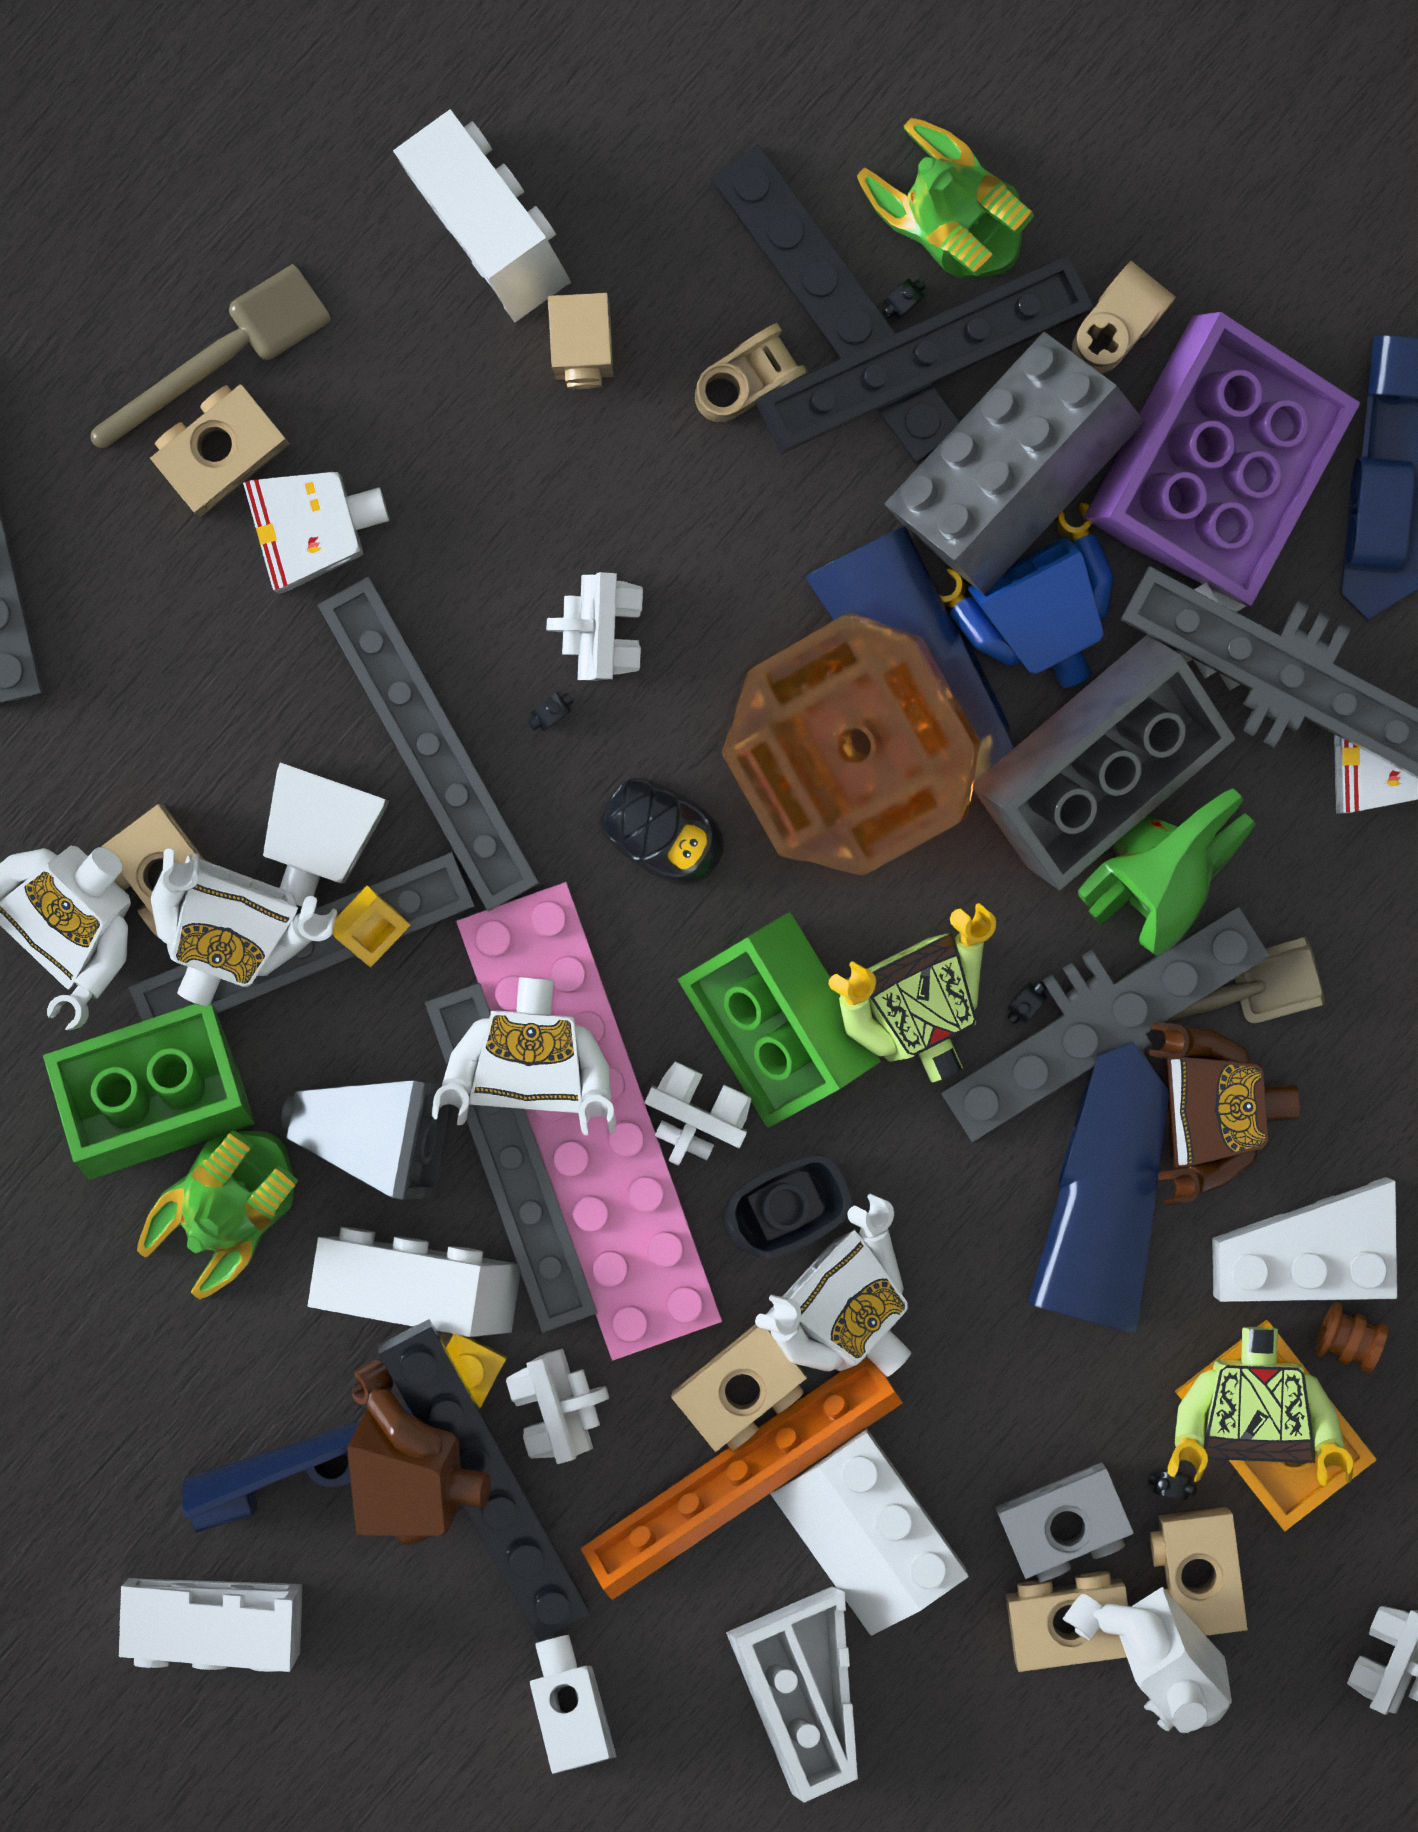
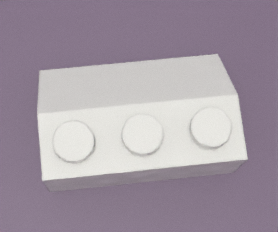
M867 1428L770 1493L837 1589L845 1592L846 1602L871 1636L921 1611L969 1577L961 1560Z

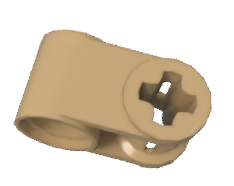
M1130 261L1100 297L1096 307L1082 322L1072 342V353L1101 374L1112 371L1119 365L1141 337L1144 338L1172 305L1176 297L1134 262ZM1105 333L1112 339L1108 346L1109 351L1103 349L1098 355L1092 353L1089 349L1093 340L1091 337L1097 339Z
M778 323L755 334L739 345L734 352L709 366L701 374L695 389V403L699 412L705 418L714 422L733 420L756 405L755 401L760 396L809 373L804 365L797 366L779 336L782 329ZM726 379L736 387L738 399L730 406L718 407L708 400L705 393L706 386L713 380Z

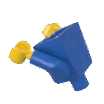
M1085 503L1079 504V511L1082 517H1084L1089 508V505ZM1063 511L1057 517L1056 527L1059 534L1064 538L1014 563L985 595L972 585L968 587L972 597L965 598V584L961 576L955 570L946 569L956 581L957 587L951 595H940L945 607L950 606L952 608L950 617L975 649L1007 667L1023 664L1031 675L1038 674L1051 667L1060 687L1069 688L1084 682L1092 674L1082 650L1101 641L1104 637L1101 621L1109 614L1114 575L1098 537L1090 535L1089 530L1092 523L1084 519V525L1072 527L1065 521Z

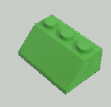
M791 912L786 913L677 979L742 1088L752 1098L751 1102L767 1129L838 1091L881 1062L877 1055L846 1034L839 1000L840 994L830 988V976Z
M212 1001L210 1006L193 1004L43 1055L73 1162L89 1180L213 1139L219 1135L230 1133L232 1130L236 1131L255 1124L239 1069Z

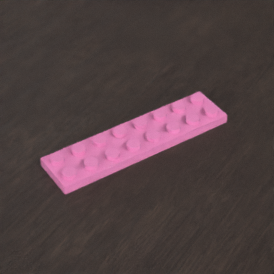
M567 882L499 905L489 912L485 910L457 920L456 922L478 983L482 986L490 1012L493 1010L516 1012L519 977L554 980L551 1015L575 1016L576 1025L583 1026L592 1032L609 1064L610 1102L613 1104L616 1119V1129L613 1133H609L608 1120L602 1116L593 1117L587 1123L589 1135H584L580 1126L579 1113L525 1110L598 1312L596 1317L612 1361L722 1322Z

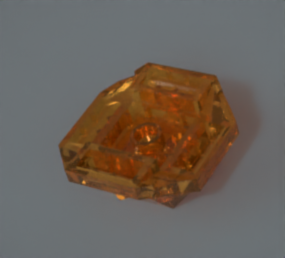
M849 612L748 670L738 700L733 725L728 731L722 755L779 856L799 861L807 860L832 869L864 876L968 817L981 742L923 638L860 614ZM854 728L863 731L868 736L871 744L868 756L860 754L853 747L851 735Z

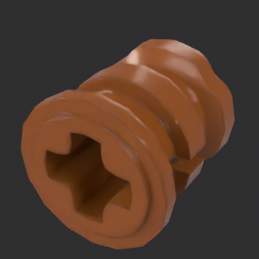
M1336 1301L1330 1307L1322 1322L1314 1354L1321 1358L1327 1352L1336 1354V1361L1345 1365H1349L1351 1361L1360 1364L1361 1371L1370 1374L1378 1363L1384 1349L1389 1326L1382 1322L1377 1323L1375 1326L1368 1324L1366 1321L1367 1317L1357 1312L1353 1313L1352 1316L1343 1314L1342 1303Z

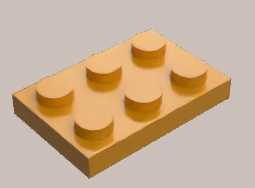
M1268 1320L1257 1326L1274 1328ZM1278 1334L1277 1362L1298 1363L1303 1367L1304 1373L1310 1374ZM1242 1339L1215 1360H1241ZM1215 1360L1175 1390L1181 1400L1184 1399L1201 1373L1213 1370ZM1332 1403L1337 1412L1344 1449L1353 1458V1479L1377 1459ZM1316 1452L1315 1463L1229 1460L1284 1532L1347 1484L1345 1471L1337 1465H1331L1326 1468L1328 1476L1327 1486L1319 1484L1317 1480L1319 1455Z

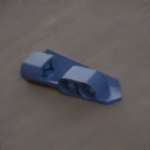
M1402 336L1373 337L1362 456H1358L1352 473L1341 595L1366 620L1371 619L1418 590V338Z
M906 526L900 527L807 575V582L943 779L972 785L1015 748L1008 734L1010 732L1009 723L988 678L965 635L962 632H957Z
M1133 1041L1097 1056L1091 1080L1087 1082L1062 1164L1058 1187L1061 1189L1028 1300L1029 1304L1049 1311L1130 1333H1135L1139 1325L1170 1093Z
M408 1406L403 1407L408 1413L412 1415ZM360 1421L328 1430L317 1437L186 1477L182 1488V1508L185 1518L191 1519L194 1530L198 1533L253 1516L257 1511L256 1490L306 1470L311 1480L323 1487L333 1488L351 1483L349 1459L347 1469L341 1473L332 1474L326 1472L321 1468L320 1464L344 1454L348 1458L347 1446Z

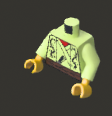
M980 903L975 906L976 912L973 920L961 908L957 909L950 916L952 926L960 932L955 939L952 933L930 937L867 969L854 961L850 962L849 966L852 973L851 977L847 979L838 974L831 976L829 986L833 991L840 994L839 1000L846 1034L875 1055L884 1056L889 1062L919 1055L931 1082L949 1077L963 1069L950 1038L976 1025L974 1010L977 1008L983 946L984 941L988 940L996 929L994 915Z
M1243 1327L1241 1360H1215L1213 1370L1201 1373L1179 1404L1175 1433L1176 1448L1169 1461L1167 1470L1170 1476L1175 1477L1180 1460H1187L1196 1468L1194 1481L1197 1482L1204 1473L1208 1459L1315 1463L1316 1452L1319 1455L1317 1480L1322 1486H1327L1328 1476L1326 1468L1331 1465L1341 1467L1346 1473V1482H1351L1353 1458L1344 1449L1337 1412L1318 1379L1304 1373L1303 1367L1298 1363L1277 1362L1278 1329Z

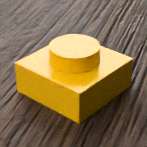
M366 886L336 917L332 935L371 968L411 925L399 912L370 887Z
M453 1334L446 1349L480 1409L507 1356L471 1337Z

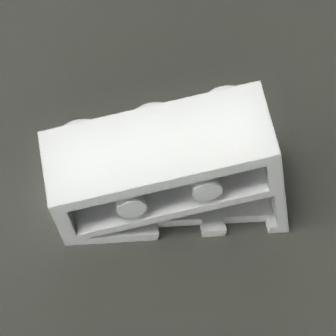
M448 110L393 151L416 187L450 234L452 233L472 260L473 266L481 277L485 278L495 291L504 309L514 323H516L545 302L548 296H553L571 283L548 242L556 233L537 206L527 212L518 201L517 197L523 194L524 190L508 167L503 163L495 169L485 155L493 149L475 123L471 121L463 127L453 112Z
M1384 1177L1365 1186L1316 1201V1203L1294 1211L1279 1214L1213 1237V1296L1220 1302L1397 1299L1395 1181Z
M341 1227L339 1236L318 1237L308 1307L409 1326H416L430 1319L436 1331L468 1337L512 1333L521 1276L517 1263L482 1258L483 1251L464 1247L448 1246L447 1252L429 1250L428 1241L414 1238L394 1237L393 1244L374 1241L375 1232L358 1228Z
M128 1578L121 1586L119 1657L134 1658L135 1666L146 1668L169 1666V1661L192 1663L193 1668L205 1670L225 1669L228 1666L250 1668L255 1671L290 1672L300 1655L302 1584Z
M833 1586L726 1632L792 1795L804 1803L858 1779L853 1705L850 1703L848 1667H850L849 1648L846 1647L844 1611H846L845 1592Z

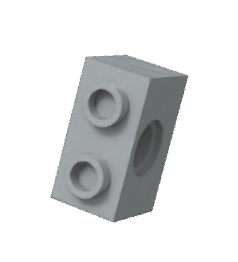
M1102 1462L995 1507L1025 1579L1037 1575L1039 1582L1047 1581L1066 1573L1071 1569L1070 1560L1089 1552L1093 1559H1098L1119 1551L1125 1547L1122 1538L1134 1534L1109 1473ZM1064 1511L1075 1512L1082 1518L1080 1532L1069 1540L1057 1539L1050 1531L1051 1522L1054 1517Z

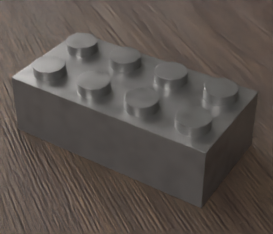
M1043 332L884 504L902 525L906 526L909 533L917 541L985 595L1145 421L1116 384L1050 335Z
M1146 635L970 786L1026 867L1060 891L1236 738L1183 656Z

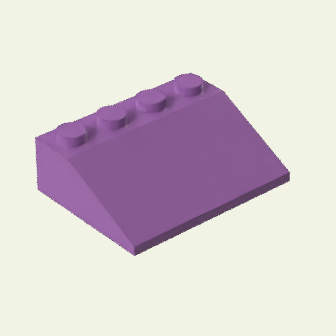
M1216 312L1193 315L1140 412V416L1145 422L1121 447L1083 518L1128 547L1201 584L1207 582L1211 589L1245 606H1252L1360 402L1224 313Z

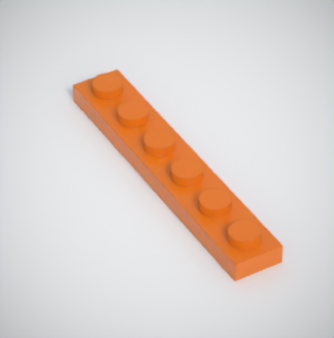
M866 1356L856 1366L841 1371L761 1425L759 1430L733 1451L730 1448L726 1449L580 1549L601 1587L613 1600L903 1404L885 1374Z

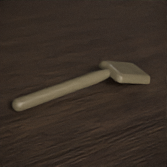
M291 264L233 300L229 306V313L239 329L215 341L97 425L90 435L92 443L98 448L110 446L227 363L248 343L251 344L259 357L271 360L331 322L328 311L299 269L294 264Z
M1304 937L1265 948L1270 956L1234 978L1235 984L1221 986L1164 1023L1217 1010L1238 1001L1241 1003L1245 1019L1250 1023H1260L1324 1005L1325 996L1308 938Z

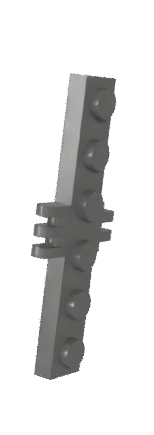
M1152 567L1147 568L1120 620L1249 688L1250 691L1243 705L1251 708L1252 712L1242 731L1254 736L1266 716L1273 720V723L1263 742L1275 747L1285 728L1296 732L1305 718L1418 778V709L1333 664L1349 635L1350 627L1340 622L1333 630L1329 642L1324 641L1320 637L1329 622L1330 616L1319 611L1307 632L1299 626L1308 613L1309 605L1298 600L1278 635Z
M1236 905L1177 942L1166 953L1159 957L1155 956L1114 983L1092 949L1082 955L1085 965L1094 974L1088 980L1084 981L1073 962L1063 967L1064 972L1074 986L1072 990L1064 993L1060 981L1053 974L1045 978L1043 982L1063 1012V1015L941 1091L943 1098L971 1142L979 1139L1094 1067L1097 1056L1133 1041L1149 1062L1145 1053L1149 1049L1152 1050L1154 1046L1146 1033L1153 1030L1151 1029L1153 1023H1164L1270 956L1239 906Z

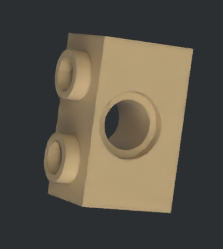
M608 294L548 296L551 363L555 379L565 380L568 389L602 387V378L614 377Z
M241 384L233 391L225 385L209 396L200 406L204 414L187 428L180 422L166 431L155 442L159 451L150 457L191 510L199 517H202L290 445L288 440ZM216 431L228 433L232 441L229 455L218 462L206 460L202 454L204 439Z
M157 804L101 846L111 850L120 859L122 871L114 882L124 891L130 886L145 904L137 911L156 936L157 930L151 904V895L154 888L149 882L150 868L155 862L164 858V851L166 849H174V862L178 864H184L187 855L193 856L194 853L199 854V859L206 861L165 805Z
M755 1324L674 1389L671 1398L715 1452L725 1444L733 1451L759 1430L754 1421L772 1407L779 1414L804 1394V1390L799 1384L807 1379V1376L800 1365L793 1364L787 1359L773 1338L771 1331L761 1329ZM736 1375H749L759 1384V1394L749 1404H736L726 1394L725 1388L728 1381Z
M1226 1506L1158 1515L1159 1531L1150 1532V1545L1154 1567L1164 1566L1167 1585L1166 1592L1206 1636L1248 1630L1233 1513ZM1194 1559H1204L1210 1562L1212 1567L1210 1579L1200 1587L1186 1586L1182 1583L1181 1579L1184 1566Z
M1108 1571L1089 1572L1075 1576L1076 1584L1053 1587L1051 1579L1043 1582L1031 1580L1017 1584L1018 1592L1006 1594L1014 1660L1018 1672L1127 1657L1120 1635L1105 1633L1099 1628L1091 1641L1076 1632L1063 1633L1053 1626L1056 1612L1066 1605H1073L1082 1594L1091 1597L1103 1607L1106 1604L1128 1606L1126 1587L1121 1578L1111 1579L1110 1572Z

